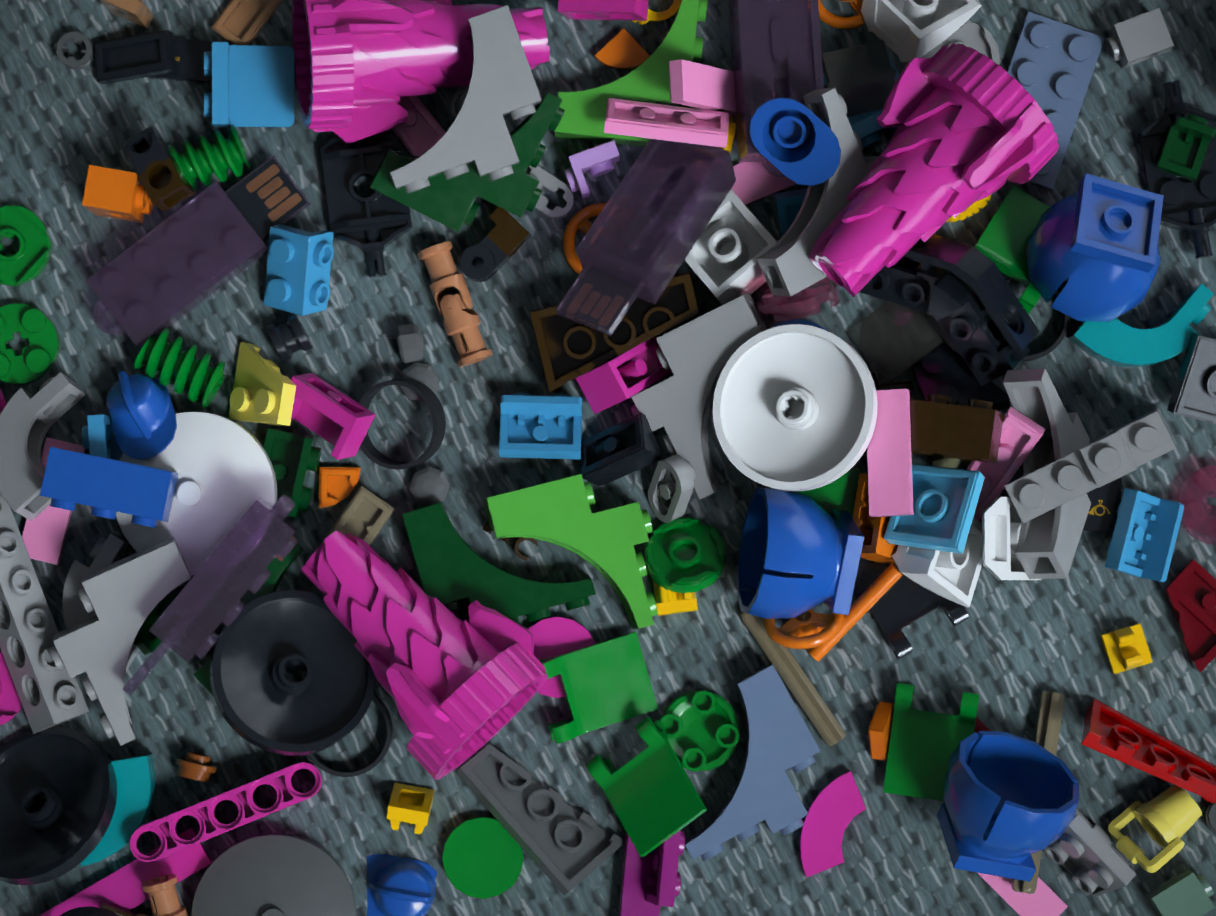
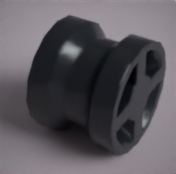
M291 313L287 315L286 321L280 324L271 323L266 326L267 332L283 362L290 360L293 353L299 350L308 351L313 348L297 314Z

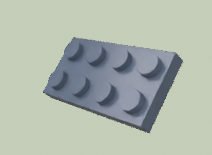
M1029 11L1007 72L1036 100L1052 123L1054 132L1057 134V143L1059 144L1057 153L1027 182L1052 191L1105 37Z

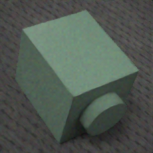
M1185 869L1145 894L1158 916H1203L1215 908L1209 898L1214 895V892L1208 881L1201 873L1195 876L1194 872Z

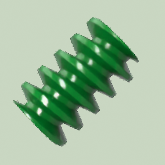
M234 125L229 126L228 139H225L219 130H215L214 143L212 144L206 140L203 134L199 135L197 149H194L188 140H184L183 153L181 154L176 151L172 144L168 145L170 154L175 158L194 192L197 190V178L206 187L212 186L213 173L221 182H226L228 179V168L237 177L243 175V163L250 169L243 142Z
M164 328L157 336L153 334L141 348L135 360L134 369L140 370L147 365L146 375L148 377L154 378L161 373L160 383L162 385L168 386L175 381L174 391L176 393L182 394L189 389L188 399L196 402L203 397L202 407L206 409L222 385L225 377L223 373L226 362L221 360L212 368L209 366L211 359L209 352L198 360L195 358L197 351L195 344L184 352L181 350L183 343L181 336L177 337L170 344L167 342L169 334L167 328Z

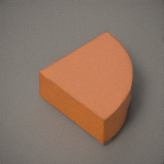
M624 28L594 55V58L601 64L621 70L637 68L650 57Z
M320 467L319 508L337 505L343 499L348 498L354 487L358 484L361 468Z
M879 702L874 711L868 728L872 759L886 761L894 714L893 703Z

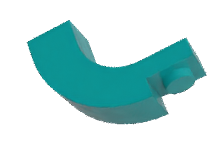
M1202 283L1194 287L1170 318L1156 328H1134L1124 324L1117 318L1110 322L1082 321L1068 339L1090 356L1111 365L1143 367L1157 364L1187 349L1191 334H1199L1189 324L1192 322L1197 326L1212 308L1207 302L1215 293Z
M153 754L111 760L117 780V800L114 814L103 838L95 849L80 863L81 867L99 862L120 851L130 843L134 831L146 823L156 792Z

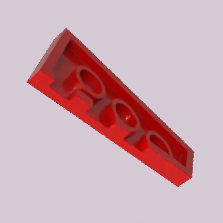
M1093 699L1085 714L1082 745L1193 792L1210 803H1216L1215 765L1097 699Z

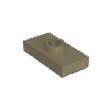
M361 486L326 537L335 531H341L343 534L348 533L356 536L371 546L396 509Z

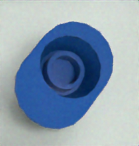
M782 97L768 100L757 108L750 124V136L753 145L781 173L795 183L807 186L824 183L834 175L840 165L841 158L838 138L830 127L810 109L794 99Z
M125 371L118 372L119 380L110 388L106 396V407L110 415L117 444L121 451L132 459L144 460L155 457L169 446L174 439L177 429L176 414L169 391L158 379H151L142 374L129 375Z
M372 854L367 856V916H425L431 908L435 897L437 871L430 864L415 859L388 854Z

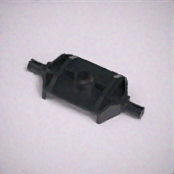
M1180 80L1166 82L1163 84L1167 102L1164 114L1138 134L1149 192L1164 196L1160 224L1168 228L1187 232L1188 236H1192L1196 259L1213 256L1208 232H1210L1209 227L1216 223V133L1209 142L1195 181L1182 182L1176 175L1158 170L1155 167L1170 123L1176 117L1184 118L1185 114H1193L1208 121L1207 126L1216 129V115L1186 107V104L1183 103Z
M385 131L353 143H345L338 136H335L320 148L331 232H333V239L364 250L368 258L370 278L377 277L376 261L379 276L387 275L383 255L385 247L413 228L410 207L378 191H375L372 196L367 198L358 196L354 191L355 182L360 177H374L388 147L402 152L401 138Z

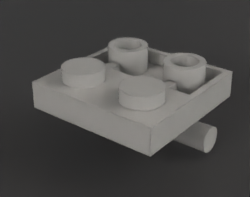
M1076 809L1073 821L1061 837L1044 849L1045 854L1053 862L1062 865L1073 876L1072 880L1076 887L1093 898L1127 886L1137 875L1129 867L1130 863L1111 845L1113 840L1097 823L1091 824L1078 809Z

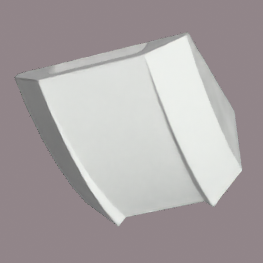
M863 0L861 13L868 31L873 32L899 56L901 62H907L912 58L922 57L941 44L968 21L982 5L979 0Z
M732 189L718 193L710 198L678 225L669 239L671 245L722 305L744 294L750 293L751 295L766 282L757 258L777 243Z
M997 497L981 514L982 565L997 580H1041L1028 578L1015 553L1022 521L1010 497Z
M973 517L963 554L898 545L897 551L892 555V558L899 571L912 581L948 600L969 608L982 567V523Z

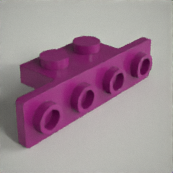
M680 830L645 857L639 855L626 832L618 916H659L660 906L674 907L675 897L679 895L681 889V876L677 869L678 858L683 854L685 847L683 831Z

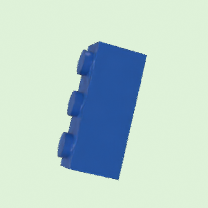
M50 447L40 496L51 498V507L75 511L76 503L92 506L90 515L115 520L116 512L132 515L131 523L156 528L157 520L169 521L178 473Z

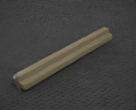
M742 612L740 614L742 621L767 658L774 665L776 671L828 746H833L846 736L844 730L790 650L776 643L767 635L762 617Z

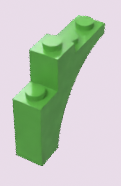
M682 0L677 17L663 42L648 59L627 75L614 82L593 89L574 92L559 91L558 97L562 99L559 107L565 111L554 131L555 137L604 143L614 140L615 144L651 148L652 139L604 133L608 98L695 108L671 103L669 61L683 59L691 62H701L704 38L696 37L697 21L705 22L708 0Z
M582 474L488 497L483 500L493 540L511 537L534 538L558 545L577 554L600 572L613 587L628 614L633 630L654 625L652 617L657 615L655 599L652 592H645L642 577L647 576L645 560L642 553H635L634 549L635 545L649 542L647 534L653 531L647 509L641 510L639 502L591 513L590 506L595 505L594 492L589 481L583 482Z

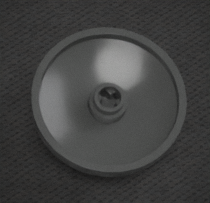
M264 833L250 836L234 843L212 861L196 889L191 916H356V902L349 878L341 865L329 852L318 844L300 836L286 833Z

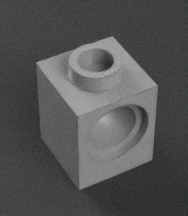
M1160 8L1114 24L1108 31L1110 37L1105 39L1109 56L1112 61L1119 60L1122 69L1164 54L1174 46Z

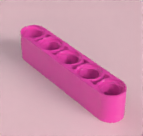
M296 763L139 827L132 834L129 843L131 852L140 861H156L307 800L316 795L321 788V773L310 763ZM300 769L310 770L316 779L315 786L307 793H300L292 786V776ZM264 784L271 785L277 792L275 804L266 809L257 806L253 798L256 788ZM223 800H231L238 807V817L231 824L221 823L216 818V806ZM187 815L196 818L200 825L198 835L190 840L182 838L177 832L178 821ZM146 831L156 833L161 840L160 849L154 855H146L139 849V838Z

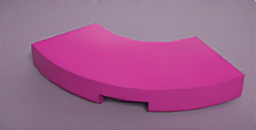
M850 770L833 779L818 793L810 805L809 815L805 816L800 834V857L806 878L844 863L841 848L844 831L853 817L866 809Z

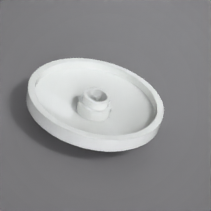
M802 324L782 325L767 329L753 336L742 344L727 361L719 376L714 392L713 423L718 441L730 462L745 476L759 484L778 490L807 491L820 488L837 480L847 473L861 458L869 445L876 425L877 392L866 363L859 353L846 341L818 327Z
M206 412L177 413V429L174 439L164 451L155 457L144 460L132 459L123 453L120 459L122 462L178 473L169 521L157 520L156 528L131 523V514L116 512V517L124 536L137 552L174 536L191 575H204L227 569L239 563L250 555L262 542L275 515L277 481L267 452L255 436L246 428L229 418Z

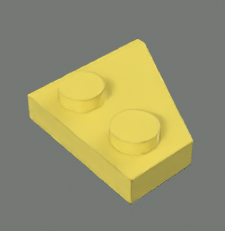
M240 342L233 391L229 399L230 411L228 418L244 422L290 426L296 385L287 376L281 374L280 368L272 360L264 359L258 353L260 348L257 345Z

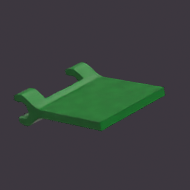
M1013 185L976 243L975 248L991 259L1000 272L1026 287L1019 297V301L1029 314L1038 302L1041 294L1029 279L1025 250L1041 215L1050 207Z
M635 631L571 652L539 660L545 666L547 679L559 675L571 719L547 725L551 740L555 741L556 744L569 741L584 733L658 710Z
M897 683L883 792L944 801V782L950 756L959 743L975 731L980 694L963 692L960 716L911 709L915 685Z
M650 717L645 718L635 726L638 734L649 747L620 769L616 770L610 758L602 760L598 754L585 764L590 775L606 794L641 857H645L707 811L670 746L665 728L659 720L653 723Z

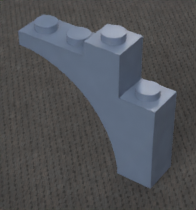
M769 664L736 683L744 703L747 719L748 738L744 765L738 783L722 810L700 832L685 841V847L692 860L701 856L702 860L706 861L725 850L722 843L734 836L737 837L738 841H742L760 831L758 823L765 820L772 834L780 831L782 836H785L802 827L804 823L801 818L809 815L785 771L792 767L794 773H797L816 762L813 755L820 752V749L773 664Z

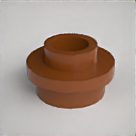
M187 751L185 758L177 757L176 764L179 765L177 775L202 782H209L211 773H216L217 766L209 764L210 756Z

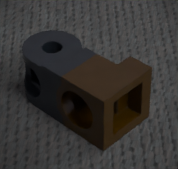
M150 126L124 141L125 149L152 204L165 212L195 194L188 179L184 177L175 158L170 154L166 143L154 126Z
M498 207L489 216L496 226L478 245L468 247L461 255V270L472 281L484 282L489 280L531 237L530 233L501 207Z

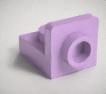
M614 140L568 157L570 168L564 169V173L572 193L579 190L582 200L590 197V191L583 174L590 172L592 177H597L615 169L613 163L620 161V155Z

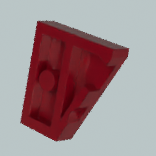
M1190 559L1166 585L1164 592L1193 668L1198 672H1202L1216 657V579L1197 561Z

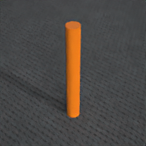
M891 563L850 606L849 615L844 614L843 625L836 636L823 645L808 649L807 652L819 662L902 577L903 574Z

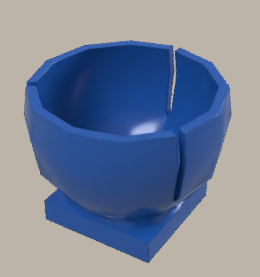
M1085 173L1079 182L1078 191L1056 202L1041 215L1025 250L1029 279L1045 302L1048 303L1065 279H1068V283L1051 307L1077 321L1110 322L1139 305L1144 300L1161 263L1158 238L1164 196Z
M758 487L749 502L741 533L737 565V590H739L737 595L741 611L766 619L795 618L824 602L828 604L832 613L849 615L864 542V535L849 512L832 509L830 516L809 496L771 487Z
M979 731L962 740L950 756L944 782L943 799L945 803H942L937 813L953 868L1030 882L1036 871L1031 854L1045 849L1058 840L1073 821L1079 803V784H1077L1078 780L1066 764L1036 742L1007 732Z

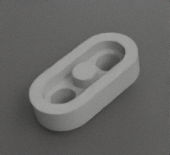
M673 455L657 464L648 489V500L651 509L656 517L664 523H669L684 515L694 489L695 470L689 461L684 460L678 455Z

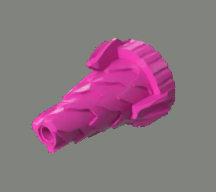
M292 0V47L294 50L295 82L304 126L307 129H312L313 132L333 131L345 143H353L389 130L398 123L408 122V111L397 104V102H400V97L436 94L437 88L469 86L472 77L474 54L468 19L503 6L486 3L452 5V0ZM543 8L509 9L530 69H534L541 63L549 62L550 47L548 46Z
M950 43L948 46L943 45L931 58H912L901 71L884 103L882 113L876 119L883 128L898 127L886 149L873 163L868 175L847 195L846 198L850 202L819 236L809 258L817 269L821 270L834 283L845 288L852 297H855L884 266L889 268L896 264L919 239L925 243L951 216L955 218L974 202L988 197L1006 183V180L1019 184L1027 183L1059 149L1058 137L1054 132L1052 123L1036 100L1015 78L1010 76L1000 65L993 62L992 59L971 47H966L960 43Z
M341 531L333 532L324 539V543L316 549L307 560L306 565L301 568V571L325 596L323 598L331 613L357 640L354 646L370 663L376 679L394 699L402 720L414 735L407 745V750L435 780L445 777L479 751L523 709L548 677L545 666L534 656V637L527 628L494 609L482 606L477 600L468 606L469 623L466 620L458 619L436 597L428 596L402 568L395 571L364 540L348 533L343 534Z

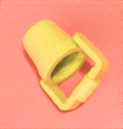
M1173 784L1147 803H1141L1139 800L1135 801L1109 824L1108 831L1111 838L1116 842V848L1133 864L1138 863L1145 871L1154 873L1184 847L1185 843L1181 840V837L1201 817L1202 811L1195 800L1183 788ZM1134 818H1136L1155 843L1163 849L1152 860H1149L1144 855V851L1128 836H1124L1119 832Z

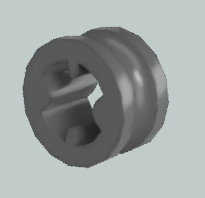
M71 31L64 34L56 45V53L59 60L72 70H81L88 67L95 56L93 43L85 34ZM72 41L78 45L85 43L86 50H81L84 56L80 60H76L73 56L66 58L65 51H70L67 45Z

